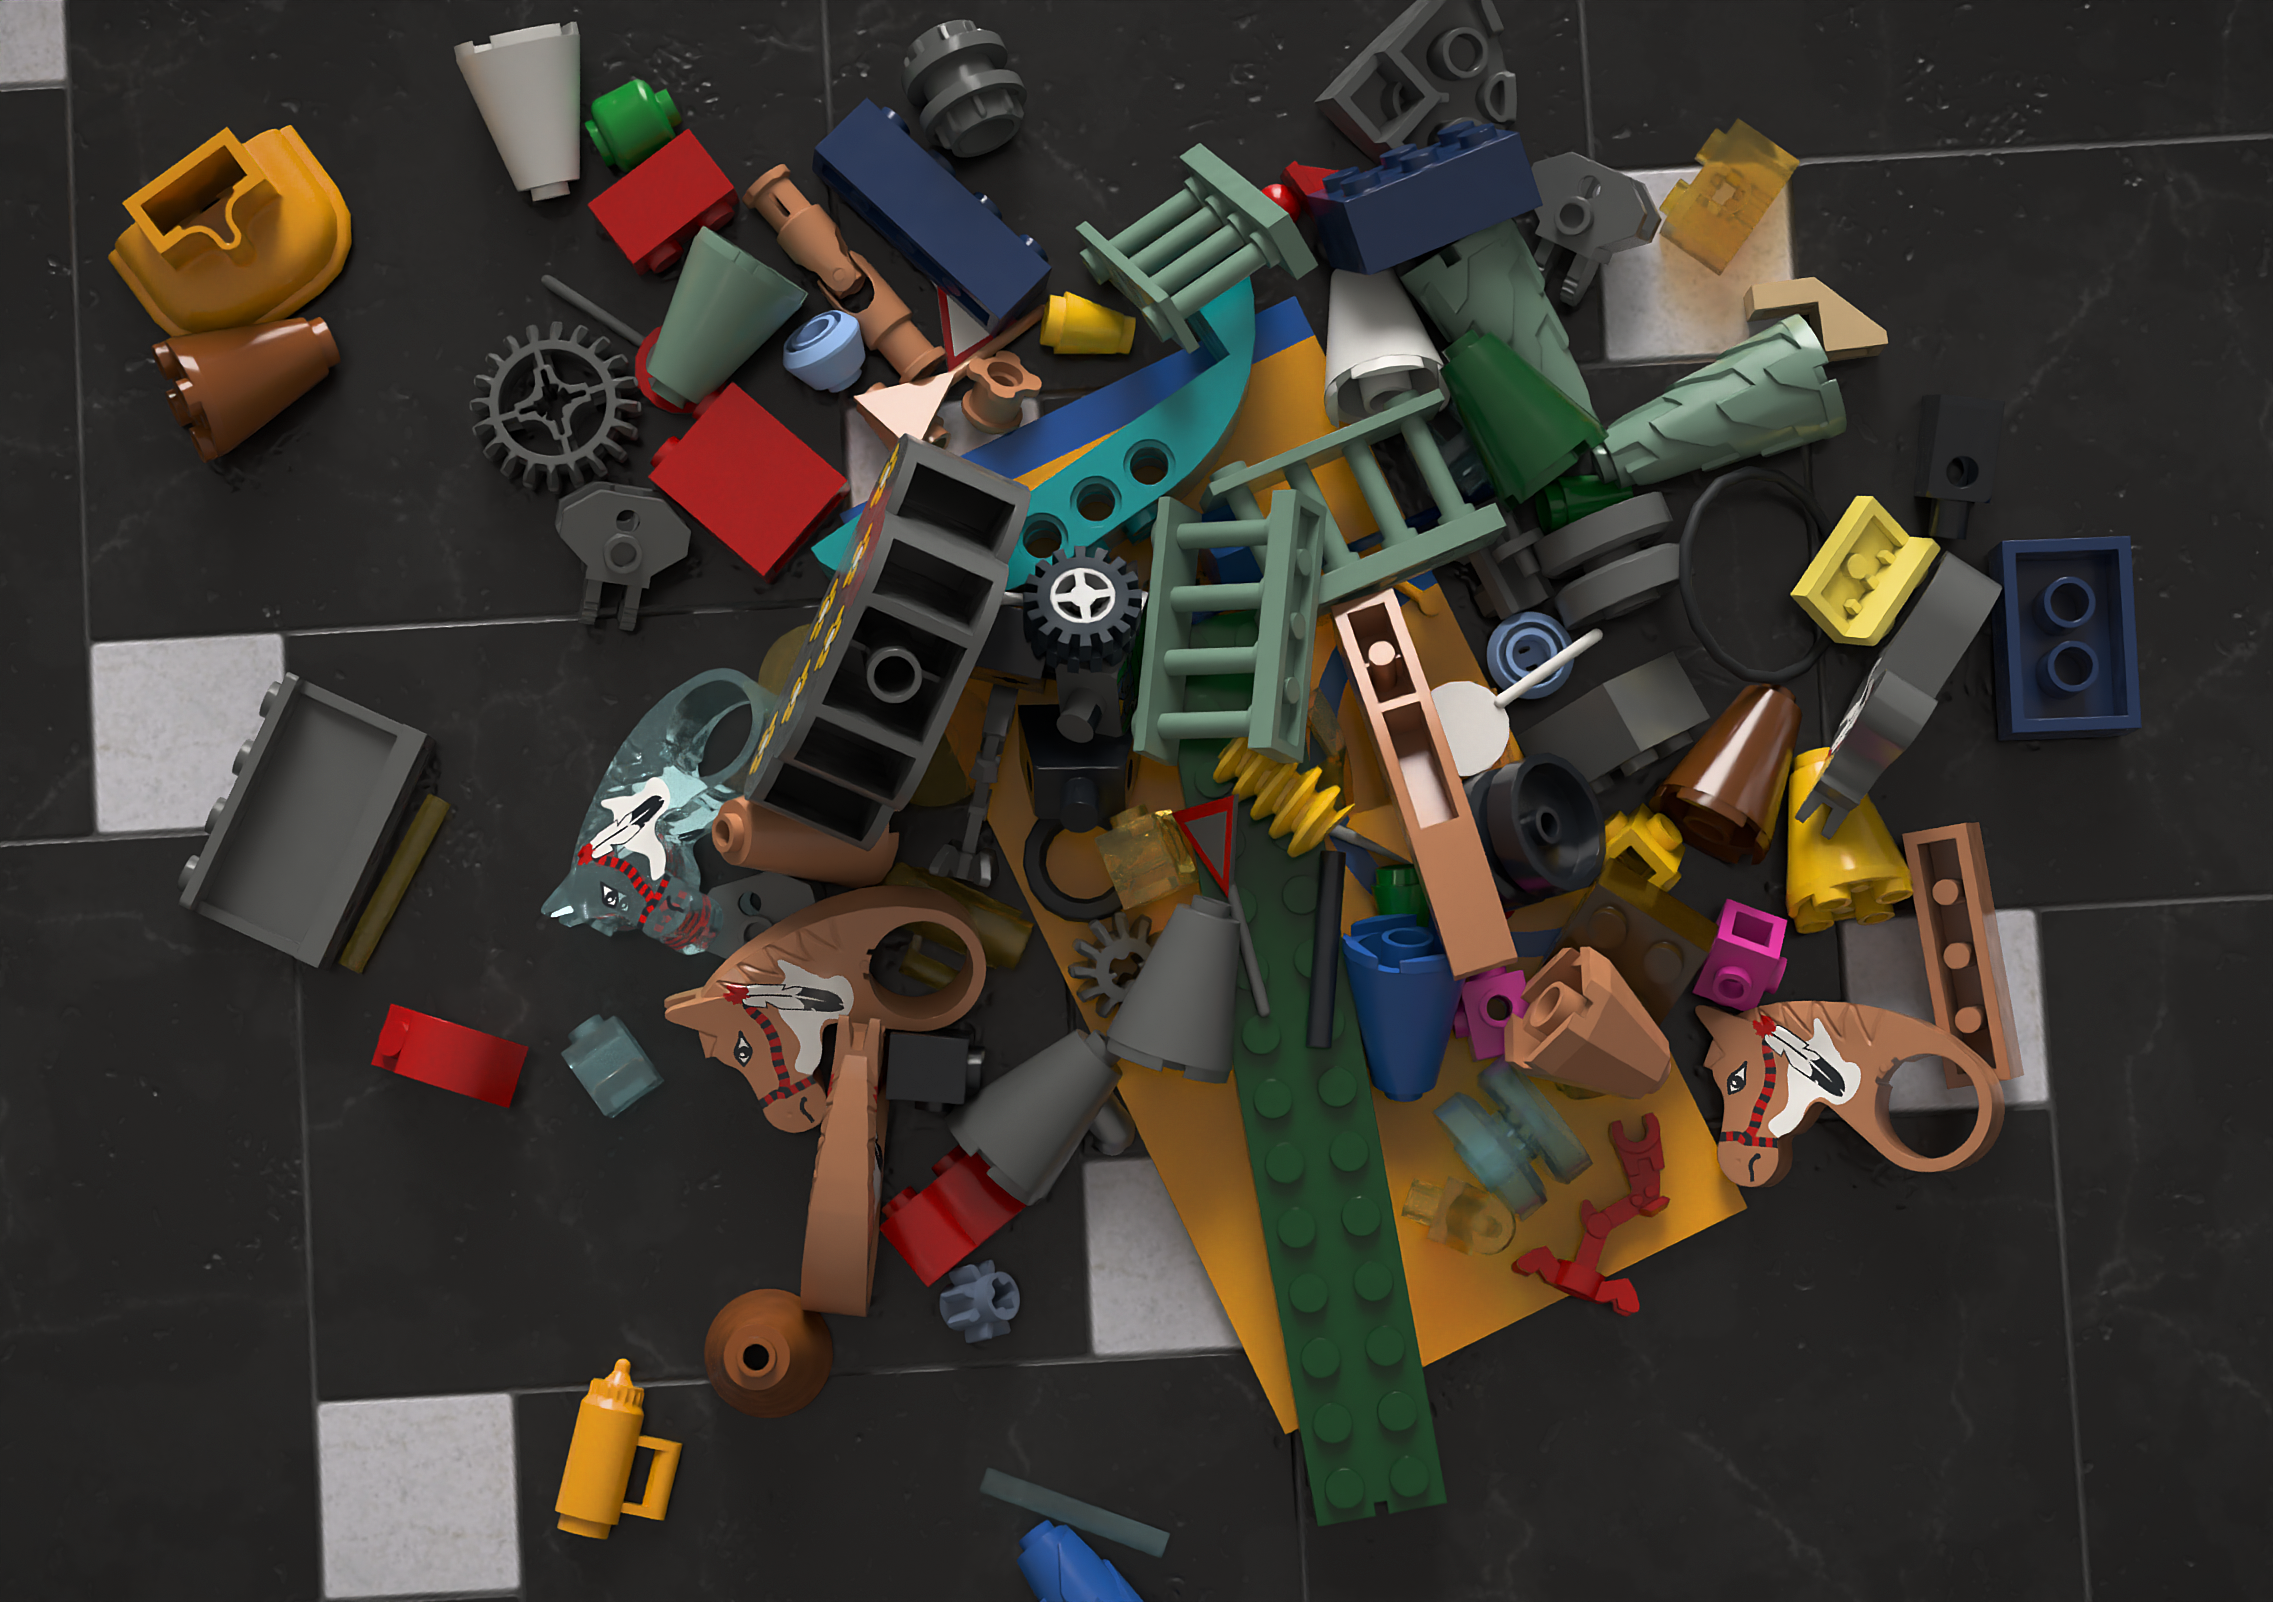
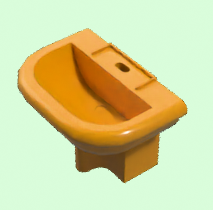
M288 125L281 130H267L243 144L226 127L122 202L136 222L117 239L115 250L108 255V260L153 321L171 337L285 320L321 294L342 271L352 244L351 214L338 187L292 125ZM219 199V201H218L217 203H215L214 205H212L210 208H208L206 211H204V212L202 213V210H203L206 206H208V205H209L210 203H212L213 201Z

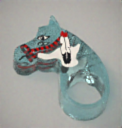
M719 668L700 673L661 699L644 715L623 742L610 763L580 829L572 859L571 871L543 904L541 913L548 917L560 916L559 922L567 927L584 922L609 937L617 930L630 931L641 929L651 938L685 955L705 951L720 934L724 918L719 903L699 891L701 876L693 856V846L701 837L712 831L713 821L722 805L729 800L744 795V786L753 756L779 697L739 671ZM751 703L752 727L749 738L741 753L722 771L711 776L699 777L698 763L703 759L705 744L713 728L733 709Z

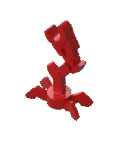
M1653 1112L1642 1116L1645 1136L1640 1142H1632L1625 1137L1621 1120L1613 1121L1609 1125L1608 1135L1610 1143L1614 1147L1622 1171L1630 1186V1194L1599 1213L1589 1200L1585 1199L1581 1202L1579 1217L1585 1232L1574 1262L1564 1259L1556 1260L1545 1245L1529 1251L1511 1264L1512 1272L1524 1277H1528L1536 1272L1544 1284L1550 1285L1564 1293L1597 1305L1611 1302L1612 1311L1623 1317H1628L1632 1313L1639 1311L1640 1303L1636 1291L1628 1278L1605 1281L1606 1277L1596 1272L1595 1269L1607 1235L1612 1229L1637 1215L1652 1218L1667 1208L1670 1198L1660 1197V1171L1665 1168L1660 1125Z

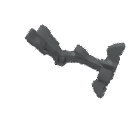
M993 684L982 731L983 738L980 751L983 752L977 751L975 764L969 774L971 778L976 780V785L967 816L969 821L963 847L961 841L953 839L948 844H945L930 864L929 873L931 875L965 879L983 887H989L991 880H995L999 875L998 858L995 849L985 847L980 852H976L982 824L986 820L992 794L990 785L991 783L998 782L999 769L997 768H999L1007 735L1010 733L1014 720L1015 703L1019 689Z

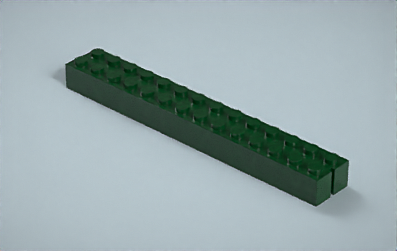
M1258 609L1192 620L1189 649L1253 647L1258 641L1259 628L1253 618ZM1255 673L1186 675L1182 713L1248 711L1252 705ZM1233 738L1180 739L1177 770L1185 809L1232 795L1238 777L1219 784L1213 779V773L1220 760L1218 758L1219 754ZM1306 739L1303 763H1299L1296 769L1299 774L1311 769ZM1254 795L1238 802L1234 881L1240 896L1271 1013L1265 1018L1258 1014L1239 946L1232 1070L1315 1522L1320 1527L1376 1516L1374 1503L1384 1501L1386 1511L1391 1514L1447 1503L1359 1024L1342 951L1343 938L1341 930L1332 1048L1305 1046L1320 851L1326 850L1325 841L1322 840L1310 851L1297 857H1291L1287 850L1294 833L1290 832L1282 837L1273 839L1268 833L1276 815L1273 813L1260 820H1254L1250 816V811L1257 798ZM1192 846L1200 895L1228 903L1226 895Z

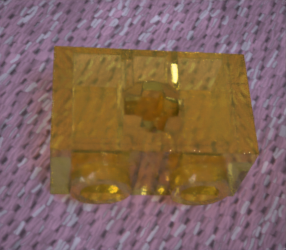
M1739 118L1727 134L1718 128L1714 130L1695 158L1696 161L1704 165L1691 184L1680 178L1658 209L1668 216L1659 234L1719 276L1724 272L1800 163L1798 159ZM1726 182L1735 191L1731 198L1727 199L1723 205H1720L1713 200L1716 190L1722 188Z

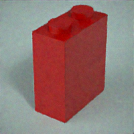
M732 381L723 392L717 389L703 398L692 414V417L697 422L681 440L674 435L659 448L650 462V465L655 470L648 478L657 490L769 585L850 493L851 487L845 477Z

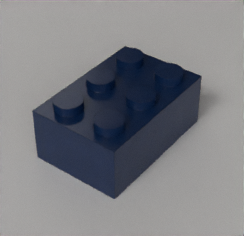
M1465 121L1437 133L1439 143L1420 150L1417 149L1416 144L1404 145L1380 156L1382 165L1363 173H1360L1358 167H1351L1323 178L1324 189L1307 195V199L1331 267L1370 276L1542 206L1543 203L1519 132L1495 129L1494 123L1475 127L1473 121Z
M2131 536L2001 541L1988 552L1989 578L2002 586V590L1991 609L1998 741L2127 736L2142 728Z

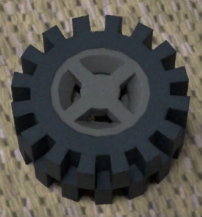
M1074 546V558L1068 559L1063 548L1052 553V566L1044 558L1035 565V576L1029 573L1025 582V592H1023V631L1026 640L1031 638V649L1037 656L1047 650L1046 664L1057 668L1061 659L1068 660L1067 672L1079 674V663L1083 662L1089 663L1090 673L1102 671L1103 658H1106L1112 667L1121 662L1122 650L1130 654L1135 646L1136 636L1139 637L1142 589H1138L1139 579L1134 571L1126 574L1127 562L1119 556L1111 565L1108 564V551L1098 547L1094 558L1085 557L1086 546ZM1075 610L1080 612V617L1074 615Z

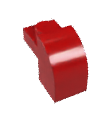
M391 1003L384 1026L379 1035V1041L371 1065L459 1094L509 1108L529 1047Z

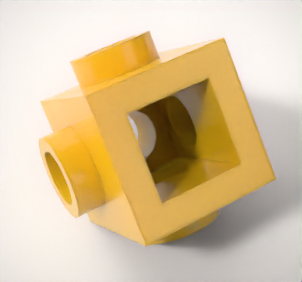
M1641 803L1627 816L1618 810L1604 821L1606 854L1601 869L1611 857L1665 892H1668L1679 881L1682 875L1677 870L1686 847L1682 844L1681 833L1669 818L1661 813L1654 815L1644 803Z

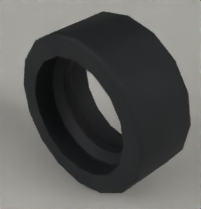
M1126 815L1120 818H1099L1097 826L1108 831L1119 844L1122 854V867L1114 886L1103 895L1090 899L1073 898L1061 892L1051 881L1046 867L1047 850L1054 837L1064 830L1065 827L1060 819L1039 818L1025 841L1023 867L1031 892L1047 911L1066 921L1089 923L1093 919L1099 921L1112 917L1115 911L1123 909L1132 901L1143 881L1145 852L1138 830Z

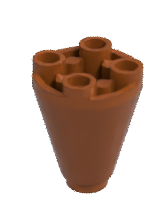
M299 317L173 336L151 346L153 358L161 375L166 381L172 379L175 387L165 392L171 412L180 427L189 423L192 424L193 427L189 428V434L199 457L204 463L231 452L326 378L329 374L328 368L341 363L333 336L321 317L308 322L305 318Z

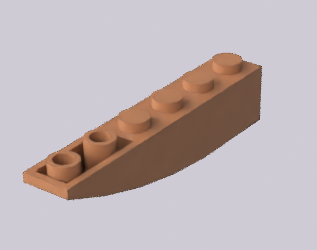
M1393 587L1331 606L1335 642L1454 981L1518 962L1517 952L1480 836Z

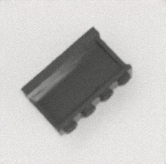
M287 672L282 684L277 681L273 682L264 696L259 715L265 718L255 741L247 739L235 758L232 774L238 777L228 798L220 797L208 815L205 832L209 833L210 837L201 856H191L180 875L177 889L183 892L179 900V905L292 955L294 958L329 972L436 740L426 733L406 724L402 725Z

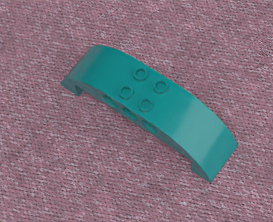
M1250 275L1187 318V321L1217 364L1030 491L1031 498L1027 516L1015 549L1008 562L1009 576L1005 592H1025V582L1029 573L1035 576V565L1043 558L1034 557L1027 552L1029 545L1039 538L1055 540L1060 545L1059 550L1064 549L1067 559L1074 558V546H1086L1085 557L1091 558L1095 557L1097 547L1107 550L1109 554L1113 548L1126 539H1129L1131 544L1135 546L1151 536L1152 526L1157 520L1159 497H1172L1177 501H1181L1213 468L1235 432L1248 394L1256 336L1254 294ZM1144 466H1154L1161 469L1166 476L1154 485H1145L1138 482L1133 477V474ZM1092 502H1102L1113 509L1112 514L1102 521L1087 520L1080 512L1087 504ZM861 514L811 547L820 568L830 581H832ZM1108 555V564H1109L1112 560H1111V558H1110L1109 555ZM1052 556L1044 558L1052 566Z

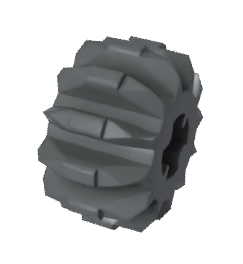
M1121 910L1115 911L1112 915L1113 931L1107 932L1106 928L1097 919H1093L1088 923L1090 931L1098 938L1092 945L1083 939H1075L1072 944L1075 951L1082 956L1088 957V961L1075 962L1068 966V973L1072 978L1088 979L1080 985L1076 995L1082 1002L1091 1001L1099 996L1095 1011L1103 1018H1107L1113 1012L1117 1003H1119V1008L1121 1007L1163 931H1157L1149 936L1152 920L1144 914L1135 919L1129 930L1126 914ZM1130 951L1135 952L1130 956L1138 965L1134 974L1123 972L1118 980H1113V978L1117 977V974L1110 967L1114 957L1125 960Z

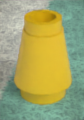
M1067 291L1063 297L1049 294L1043 312L1039 342L1041 345L1053 347L1054 354L1122 353L1128 355L1134 338L1136 319Z

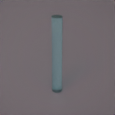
M989 1467L979 1491L1162 1558L1170 1533Z

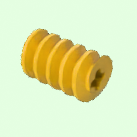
M1236 737L1231 740L1219 754L1218 758L1220 760L1213 773V779L1219 784L1238 777L1232 791V795L1239 794L1238 802L1254 795L1257 796L1250 811V816L1254 820H1260L1273 813L1276 815L1268 833L1273 839L1282 837L1290 832L1294 833L1287 850L1291 857H1297L1315 848L1343 821L1356 805L1354 803L1336 811L1333 806L1341 788L1336 784L1318 793L1315 790V786L1322 773L1318 766L1299 774L1296 771L1299 763H1278L1248 749V737Z

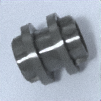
M949 21L935 26L919 36L907 51V58L903 62L906 69L901 76V86L908 101L914 106L924 108L920 115L919 123L928 142L945 149H951L957 157L979 156L1000 147L1010 140L1021 126V120L1025 115L1022 107L1027 99V91L1019 75L1010 70H1003L1008 60V52L1000 36L992 31L977 29L973 21Z

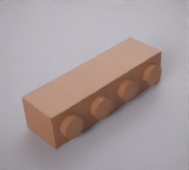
M1979 822L1962 823L1902 834L1907 864L1914 882L1911 885L1936 1026L1959 1038L1992 1068L1999 1081L2023 1076V1065ZM1942 1056L1947 1089L1974 1085L1969 1075L1958 1064Z

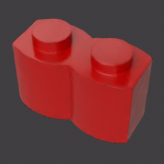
M960 1144L931 1168L938 1178L918 1194L910 1185L881 1209L888 1220L878 1228L927 1288L931 1287L1027 1207L1026 1204L1014 1198L986 1174L991 1167L977 1152L970 1157Z

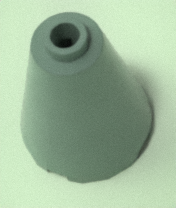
M702 226L692 242L647 368V372L656 378L651 389L681 409L685 407L688 400L699 404L705 396L717 390L802 306L808 293L708 227Z

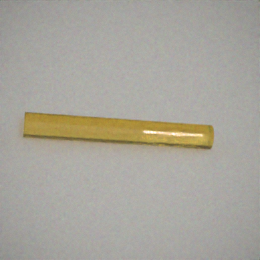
M430 793L427 794L338 963L361 974L451 804Z

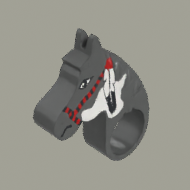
M1948 551L1944 553L1906 606L1864 676L1834 736L1825 762L1811 790L1799 808L1795 819L1804 823L1822 803L1827 804L1831 809L1821 835L1828 840L1831 839L1848 813L1859 806L1860 799L1864 798L1885 769L1911 745L1938 703L1934 698L1993 608L2002 590L2000 584Z

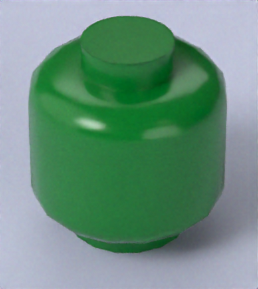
M636 79L597 98L591 106L593 119L584 124L607 168L617 164L619 169L630 173L675 139L676 135L673 128L683 123L666 89L654 94L648 83L644 80Z

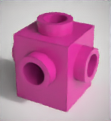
M1726 899L1715 923L1720 926L1709 955L1697 971L1692 993L1711 999L1717 1004L1746 1011L1757 1007L1764 991L1774 995L1778 989L1787 963V958L1780 956L1787 920Z
M1506 966L1468 977L1469 982L1464 984L1452 1029L1456 1039L1467 1037L1472 1063L1504 1056V1028L1511 1014L1514 1013L1523 1019L1530 1005L1520 998L1527 985L1523 970L1507 973ZM1489 1000H1498L1503 1004L1505 1017L1502 1021H1496L1488 1015L1486 1006Z

